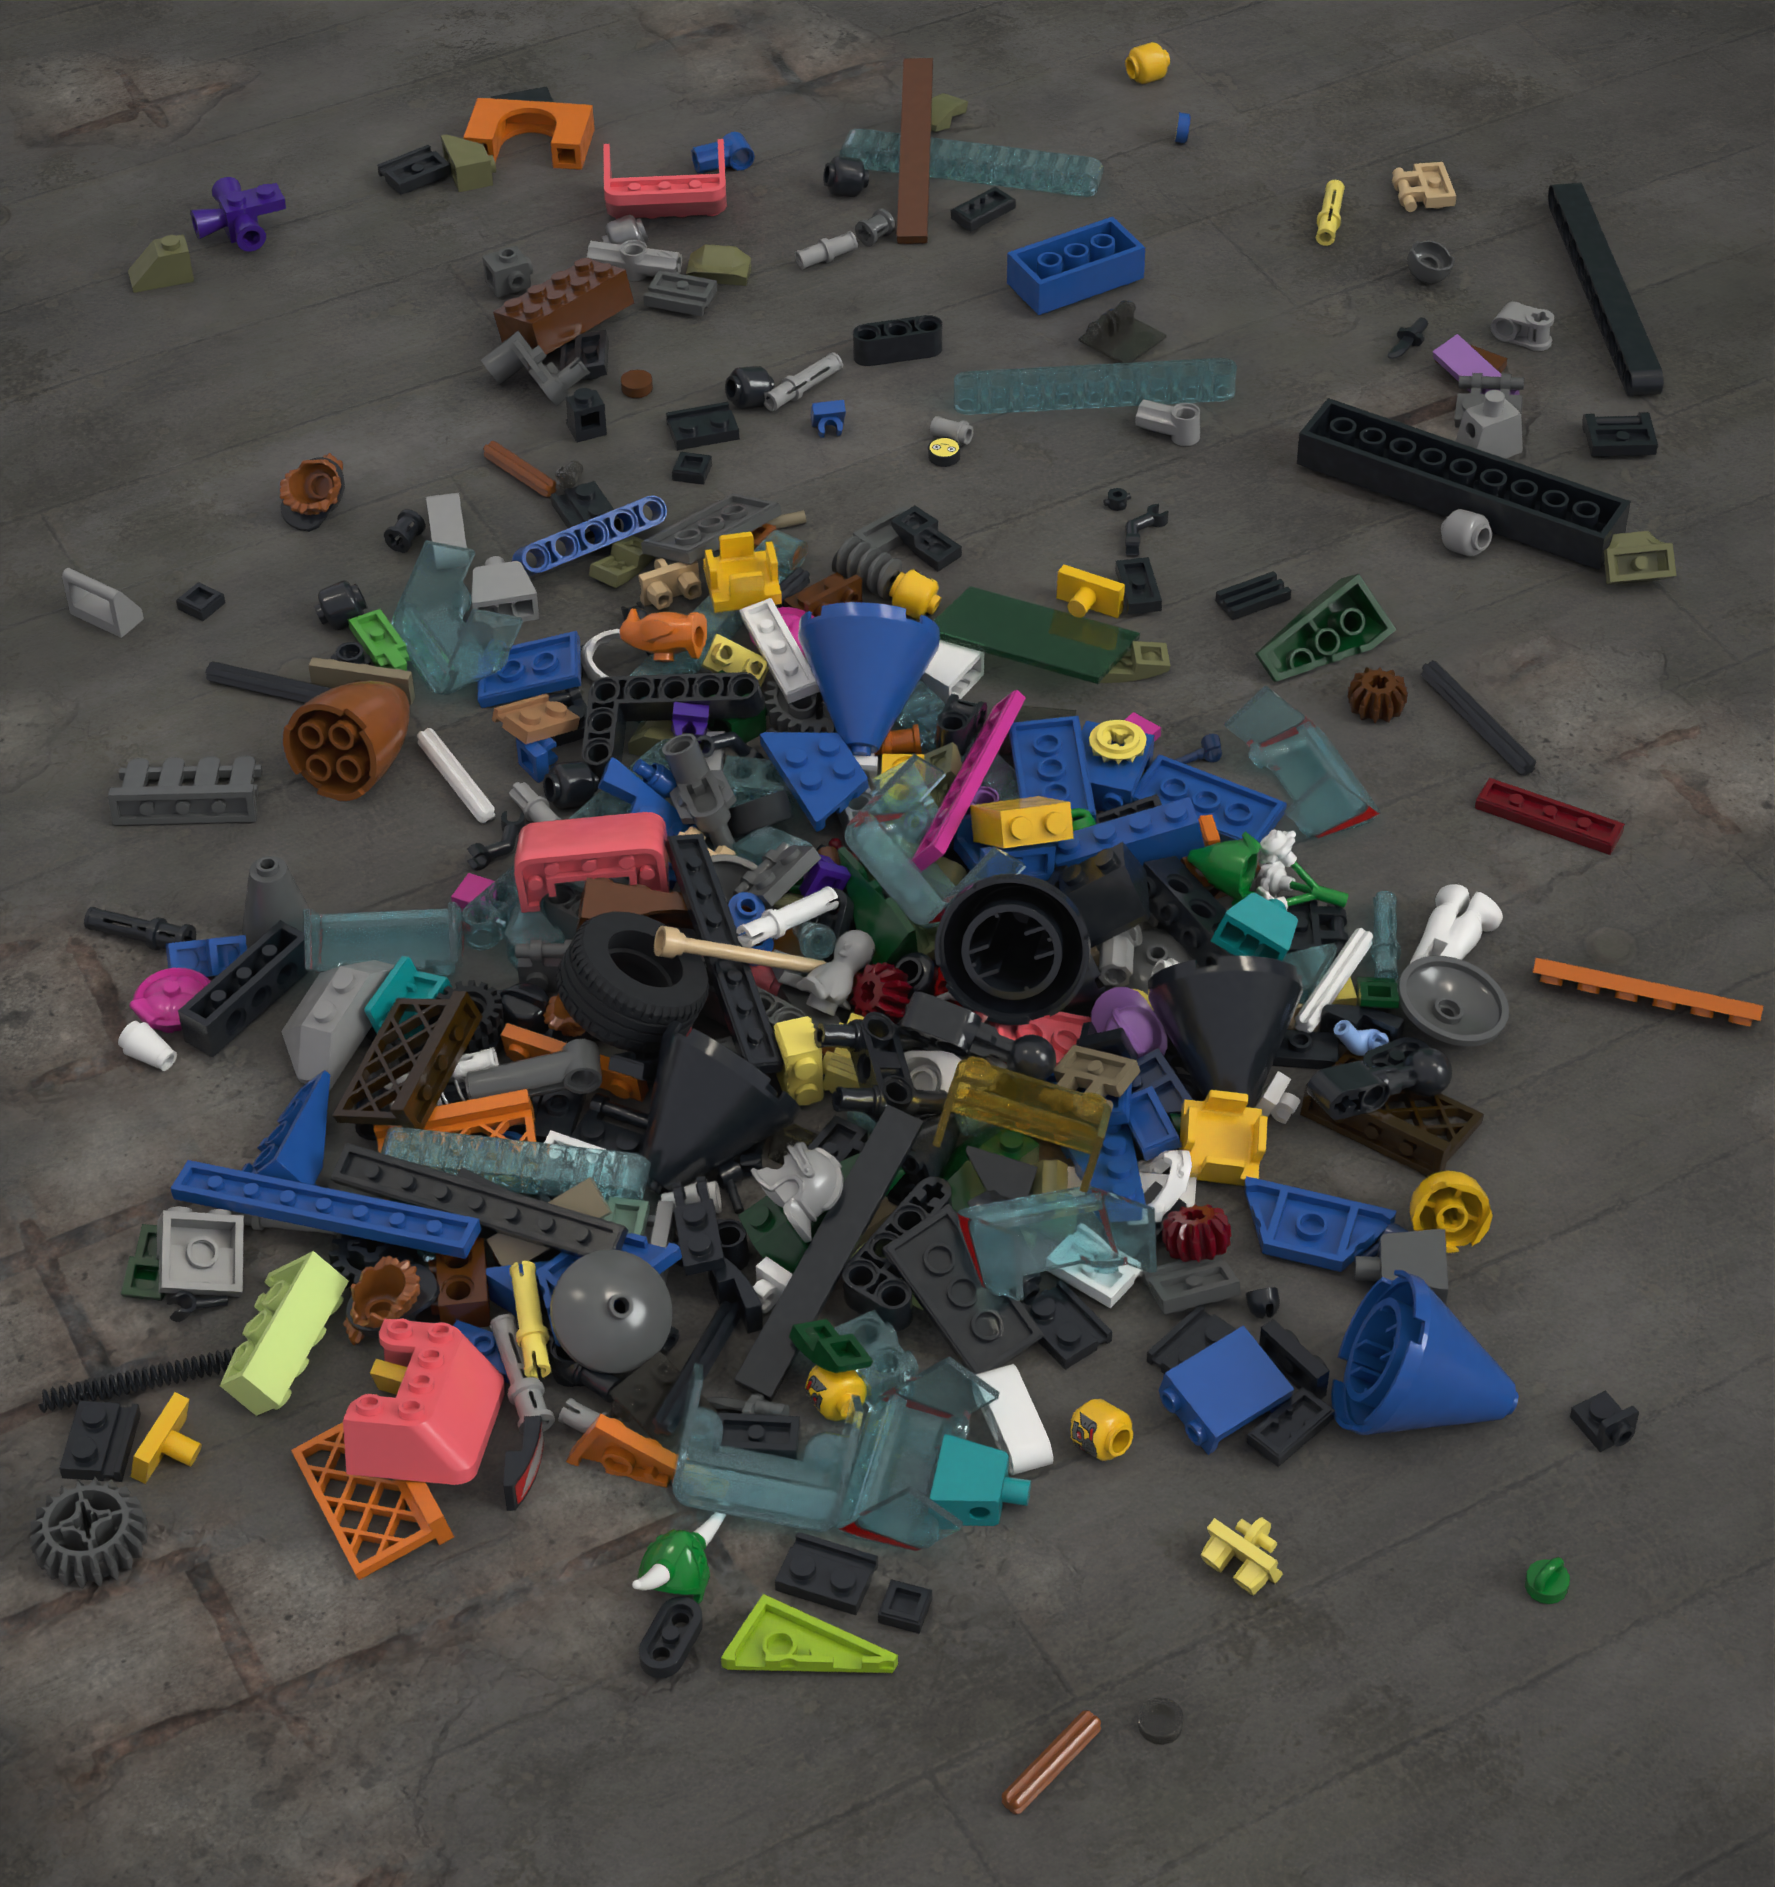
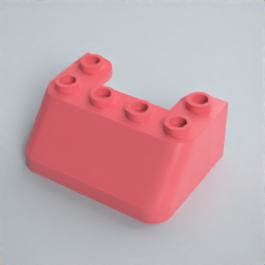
M718 139L719 174L612 178L610 144H603L604 196L607 213L616 219L626 215H632L634 218L646 217L649 219L668 216H716L726 209L724 139Z
M384 1319L379 1331V1342L384 1348V1360L405 1366L407 1370L396 1398L365 1394L352 1401L348 1406L343 1419L346 1474L459 1485L471 1481L478 1472L505 1395L503 1375L458 1328L448 1323Z

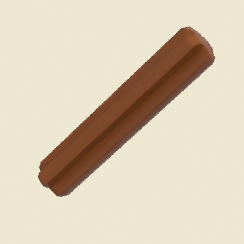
M491 441L483 447L485 458L542 496L549 498L551 494L556 493L555 480L496 441Z
M1089 1710L1082 1711L1002 1793L1003 1806L1015 1815L1022 1813L1100 1732V1719Z

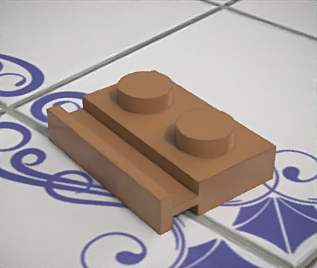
M548 694L496 707L492 716V721L495 723L501 721L503 723L502 728L524 744L577 730L580 717L567 709L563 703L557 701L550 702Z

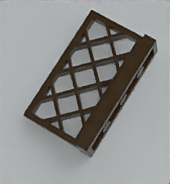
M453 991L450 999L397 998L332 1115L337 1123L402 1126L407 1135H421L483 1017L468 992ZM404 1012H418L416 1015L398 1024ZM442 1013L437 1022L429 1025L428 1020ZM424 1024V1030L406 1040L405 1034ZM398 1038L401 1039L402 1043L383 1053L386 1045ZM425 1043L422 1051L414 1055L412 1050ZM408 1053L410 1058L390 1069L389 1063ZM384 1067L385 1073L367 1083L371 1074ZM410 1072L407 1079L398 1085L396 1079ZM392 1083L394 1088L374 1099L372 1095L374 1092ZM368 1097L370 1102L357 1110H351L354 1104ZM394 1101L390 1108L391 1112L380 1111L381 1108Z
M1347 1050L1333 1066L1363 1061V1056L1354 1055ZM1308 1083L1306 1084L1300 1115L1428 1177L1434 1173L1445 1171L1448 1160L1482 1124L1484 1117L1483 1113L1441 1093L1432 1097H1422L1414 1094L1408 1088H1404L1400 1093L1390 1095L1386 1103L1376 1111L1335 1120L1307 1093ZM1424 1100L1432 1104V1106L1416 1107L1414 1101ZM1403 1101L1406 1108L1390 1109L1387 1102ZM1448 1117H1459L1468 1122L1451 1124ZM1438 1118L1440 1125H1424L1422 1119ZM1406 1119H1412L1414 1125H1412V1124H1410V1123H1408V1122H1406V1121H1404V1120H1406ZM1437 1136H1446L1448 1141Z

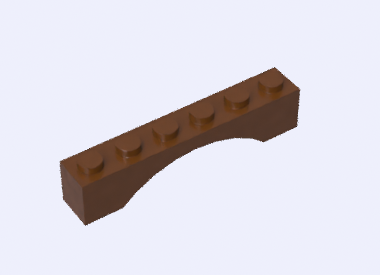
M608 878L586 879L581 895L576 932L590 918L614 911L644 915L670 927L694 929L681 892H661L651 890L649 887L639 884L632 886L614 883ZM747 906L741 907L745 912H752V909ZM808 921L786 930L785 935L778 939L773 938V950L776 949L790 955L804 957Z

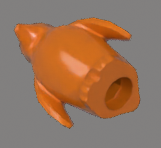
M632 608L627 619L622 623L619 632L621 639L628 645L654 654L653 661L674 662V655L688 651L692 658L699 659L707 640V618L699 612H692L689 615L677 612H657L640 619L637 610Z

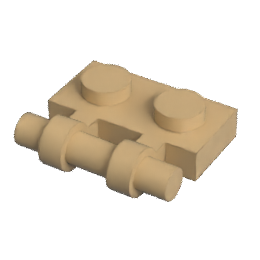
M1443 162L1414 164L1413 171L1404 172L1402 168L1394 169L1392 183L1395 190L1399 192V202L1401 206L1405 207L1406 211H1415L1417 208L1416 202L1422 201L1425 208L1440 209L1455 206L1456 194Z

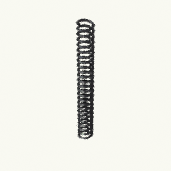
M236 1347L232 1348V1356L235 1352ZM225 1348L223 1360L221 1352L217 1350L215 1363L213 1354L209 1352L207 1354V1365L204 1355L201 1354L199 1356L200 1367L195 1356L191 1357V1367L188 1359L184 1358L183 1370L180 1361L176 1359L175 1372L171 1362L168 1361L166 1363L167 1375L163 1364L159 1363V1377L155 1366H150V1377L147 1369L143 1367L142 1380L139 1371L135 1368L133 1371L134 1382L130 1372L127 1370L125 1372L126 1385L120 1372L117 1374V1385L114 1376L110 1374L109 1388L105 1377L101 1376V1390L97 1379L93 1378V1393L88 1380L85 1379L84 1393L80 1382L77 1381L75 1383L76 1396L72 1384L68 1383V1399L64 1387L60 1385V1401L54 1387L50 1389L51 1401L47 1390L43 1389V1404H38L41 1412L46 1413L47 1405L53 1412L56 1405L62 1410L64 1403L70 1408L72 1400L77 1406L80 1399L82 1401H89L90 1397L91 1401H96L97 1394L103 1401L105 1399V1392L112 1399L114 1392L120 1397L122 1389L128 1395L130 1393V1386L132 1391L137 1393L138 1384L142 1391L146 1390L147 1384L150 1389H153L155 1381L157 1386L161 1388L163 1379L166 1385L170 1386L171 1376L176 1384L179 1383L180 1376L186 1382L188 1374L192 1380H195L196 1371L202 1379L204 1377V1369L206 1374L211 1377L212 1367L214 1372L219 1375L221 1367L226 1372L231 1361V1355L229 1350Z

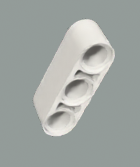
M1011 1364L973 1375L974 1392L999 1450L1005 1451L1009 1455L1010 1475L1053 1464V1453L1049 1438L1017 1367Z

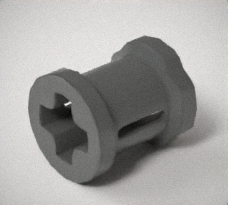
M881 208L875 211L870 219L861 220L855 225L857 237L866 246H872L882 235H890L895 231V221L892 215L887 210Z

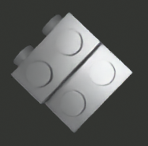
M181 1206L163 1210L157 1220L156 1259H159V1293H178L184 1290L194 1295L240 1297L243 1292L244 1215H232L231 1211L225 1209H214L208 1213L192 1212V1209Z

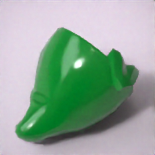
M1246 831L1242 835L1243 840L1219 842L1203 848L1192 849L1187 856V861L1194 865L1212 886L1234 899L1231 903L1232 906L1250 893H1255V891H1250L1257 869L1259 849H1262V847Z

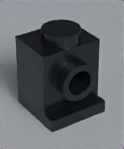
M579 388L574 392L573 396L566 397L568 418L566 419V425L577 443L607 435L605 404L597 390ZM590 422H593V423H594V424L587 425V426H583V427L581 426L582 424H586V423H590Z

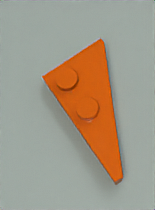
M603 1414L596 1418L572 1447L566 1460L567 1463L575 1466L580 1465L582 1458L600 1462L607 1474L627 1476L636 1481L667 1488L670 1480L694 1485L692 1489L693 1495L722 1500L730 1485L727 1481L664 1448L658 1441L646 1438L627 1428L621 1421L609 1418Z

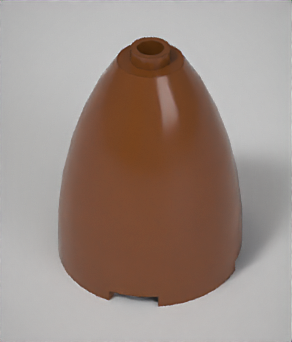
M360 681L332 688L303 704L293 713L283 731L284 752L293 772L296 775L301 773L310 784L318 788L317 794L338 801H350L364 795L384 776L402 748L410 718L407 695L400 687L387 682Z

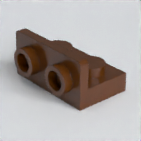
M836 572L784 599V607L798 608L806 612L810 611L814 617L821 615L822 606L862 602V578L856 574L846 579Z

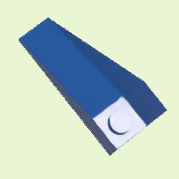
M326 1070L299 1089L278 1118L277 1122L280 1125L268 1137L264 1138L257 1147L261 1153L255 1159L253 1165L247 1163L241 1171L318 1186L315 1182L323 1168L330 1074Z

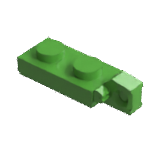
M381 609L348 620L351 632L370 656L375 666L407 671V661H410L407 646Z

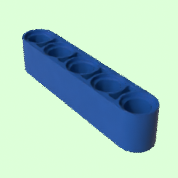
M657 496L644 497L526 545L514 553L512 561L521 562L528 576L539 574L660 524L667 515L666 504ZM644 505H647L652 510L651 520H648L643 515ZM615 516L619 517L624 524L622 532L618 531L614 526ZM586 528L592 530L595 535V542L593 544L589 543L585 538ZM557 540L563 542L566 547L564 556H561L556 551L555 544ZM527 552H531L536 557L537 564L535 568L530 567L526 562Z

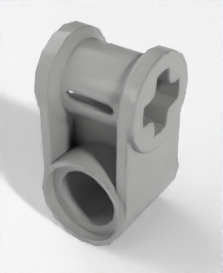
M1512 301L1507 303L1494 318L1490 326L1491 332L1502 342L1520 345L1533 351H1544L1552 345L1550 326L1554 323V314L1545 309H1537Z

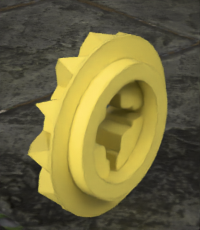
M1125 720L1102 722L1091 731L1089 736V746L1092 747L1093 756H1102L1104 763L1116 760L1118 765L1122 760L1133 763L1136 756H1143L1147 741L1144 731L1138 725Z

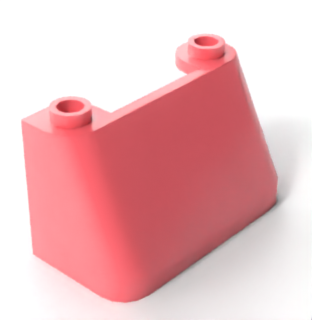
M640 812L527 824L519 832L514 860V875L521 912L540 911V903L545 895L549 894V897H556V883L586 881L587 878L629 877L630 886L637 884L645 885L651 890L669 893L668 853L665 847L667 831L664 819L653 812Z

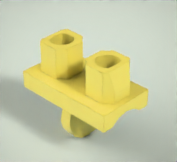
M719 634L714 636L701 664L702 667L714 673H718L721 670L726 673H751L757 678L760 687L769 670L767 661L761 655Z
M1262 1517L1252 1525L1241 1519L1235 1529L1244 1535L1243 1538L1214 1518L1207 1527L1211 1537L1201 1553L1203 1561L1220 1573L1233 1556L1242 1561L1243 1564L1233 1579L1236 1584L1253 1596L1268 1580L1276 1584L1283 1575L1282 1571L1277 1569L1278 1562L1259 1549L1262 1547L1272 1553L1277 1546V1542L1268 1536L1271 1523Z

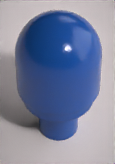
M639 759L633 766V771L643 777L642 781L661 797H671L669 793L677 786L671 770L662 764L653 763L649 765L642 759Z

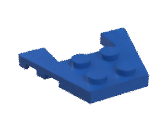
M613 757L610 758L600 780L599 789L630 803L629 813L653 812L660 815L665 821L667 836H677L680 831L685 833L692 826L697 829L695 824H683L675 807L620 761ZM668 862L669 887L673 889L677 879L672 864Z

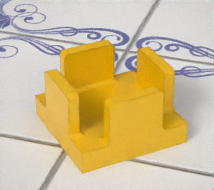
M752 532L719 536L720 555L718 557H713L712 549L705 550L703 566L714 613L740 610L772 598L775 605L782 604V593L778 580V561L772 541L765 542V551L755 552Z
M1210 1090L1205 1101L1184 1100L1180 1128L1182 1147L1179 1150H1189L1192 1162L1190 1177H1197V1180L1240 1186H1245L1246 1176L1259 1179V1164L1266 1152L1268 1117L1262 1116V1109L1246 1107L1248 1104L1247 1094Z

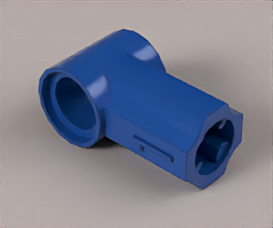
M731 132L726 134L722 138L724 139L725 168L731 166L735 170L747 169L752 165L755 158L753 150L741 133ZM718 142L693 147L691 156L697 174L719 169Z

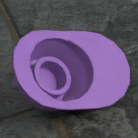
M1114 987L1104 992L1096 1000L1091 1011V1022L1097 1033L1122 1027L1138 1055L1137 1059L1159 1048L1163 1056L1165 1055L1167 1050V1034L1146 999L1138 991L1128 987Z

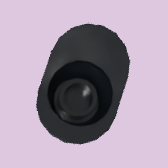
M518 983L510 988L497 990V995L500 994L502 998L505 1025L509 1023L552 1038L553 1029H550L548 1024L544 1022V1014L550 999L542 988L531 983Z

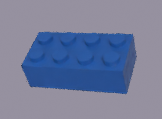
M1112 216L1008 252L1007 284L1038 315L1143 279L1145 247Z

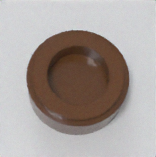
M638 369L624 373L621 376V390L623 394L631 398H642L650 394L653 390L651 374Z

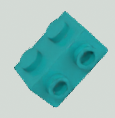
M401 956L374 996L369 1000L364 1011L375 1032L378 1033L397 998L436 999L439 993L445 995L444 988L447 986L452 988V985L447 977L417 971L410 957ZM404 1012L398 1024H401L418 1012ZM424 1024L405 1034L406 1040L422 1031L425 1027Z

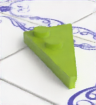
M763 1594L721 1656V1665L727 1670L893 1673L898 1665V1655Z

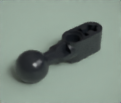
M914 992L899 1027L900 1032L907 1037L939 1050L954 1053L960 1057H966L968 1054H971L981 1059L990 1056L1007 1062L1011 1075L1016 1080L1025 1084L1041 1083L1053 1073L1056 1066V1053L1053 1046L1045 1038L1029 1034L1019 1037L1014 1041L999 1035L996 1027L981 1022V1017L971 1010L927 993Z
M1424 1047L1409 1054L1404 1061L1403 1067L1396 1068L1394 1065L1370 1067L1364 1061H1355L1324 1068L1315 1073L1309 1080L1307 1093L1332 1119L1339 1120L1376 1111L1386 1103L1390 1095L1398 1094L1404 1088H1408L1414 1094L1422 1097L1436 1096L1442 1093L1450 1084L1452 1066L1444 1053L1435 1048Z

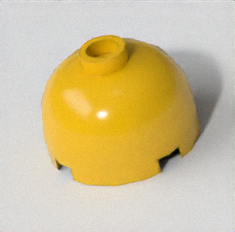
M1446 1170L1430 1175L1413 1192L1410 1202V1216L1414 1231L1445 1229L1446 1253L1459 1252L1456 1246H1465L1469 1243L1474 1246L1479 1243L1489 1231L1493 1217L1487 1194L1474 1178L1462 1172Z

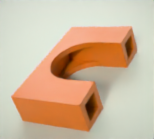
M477 98L463 139L483 144L487 154L493 155L496 163L500 148L507 139L523 133L545 134L552 137L553 168L582 170L595 130L593 105Z

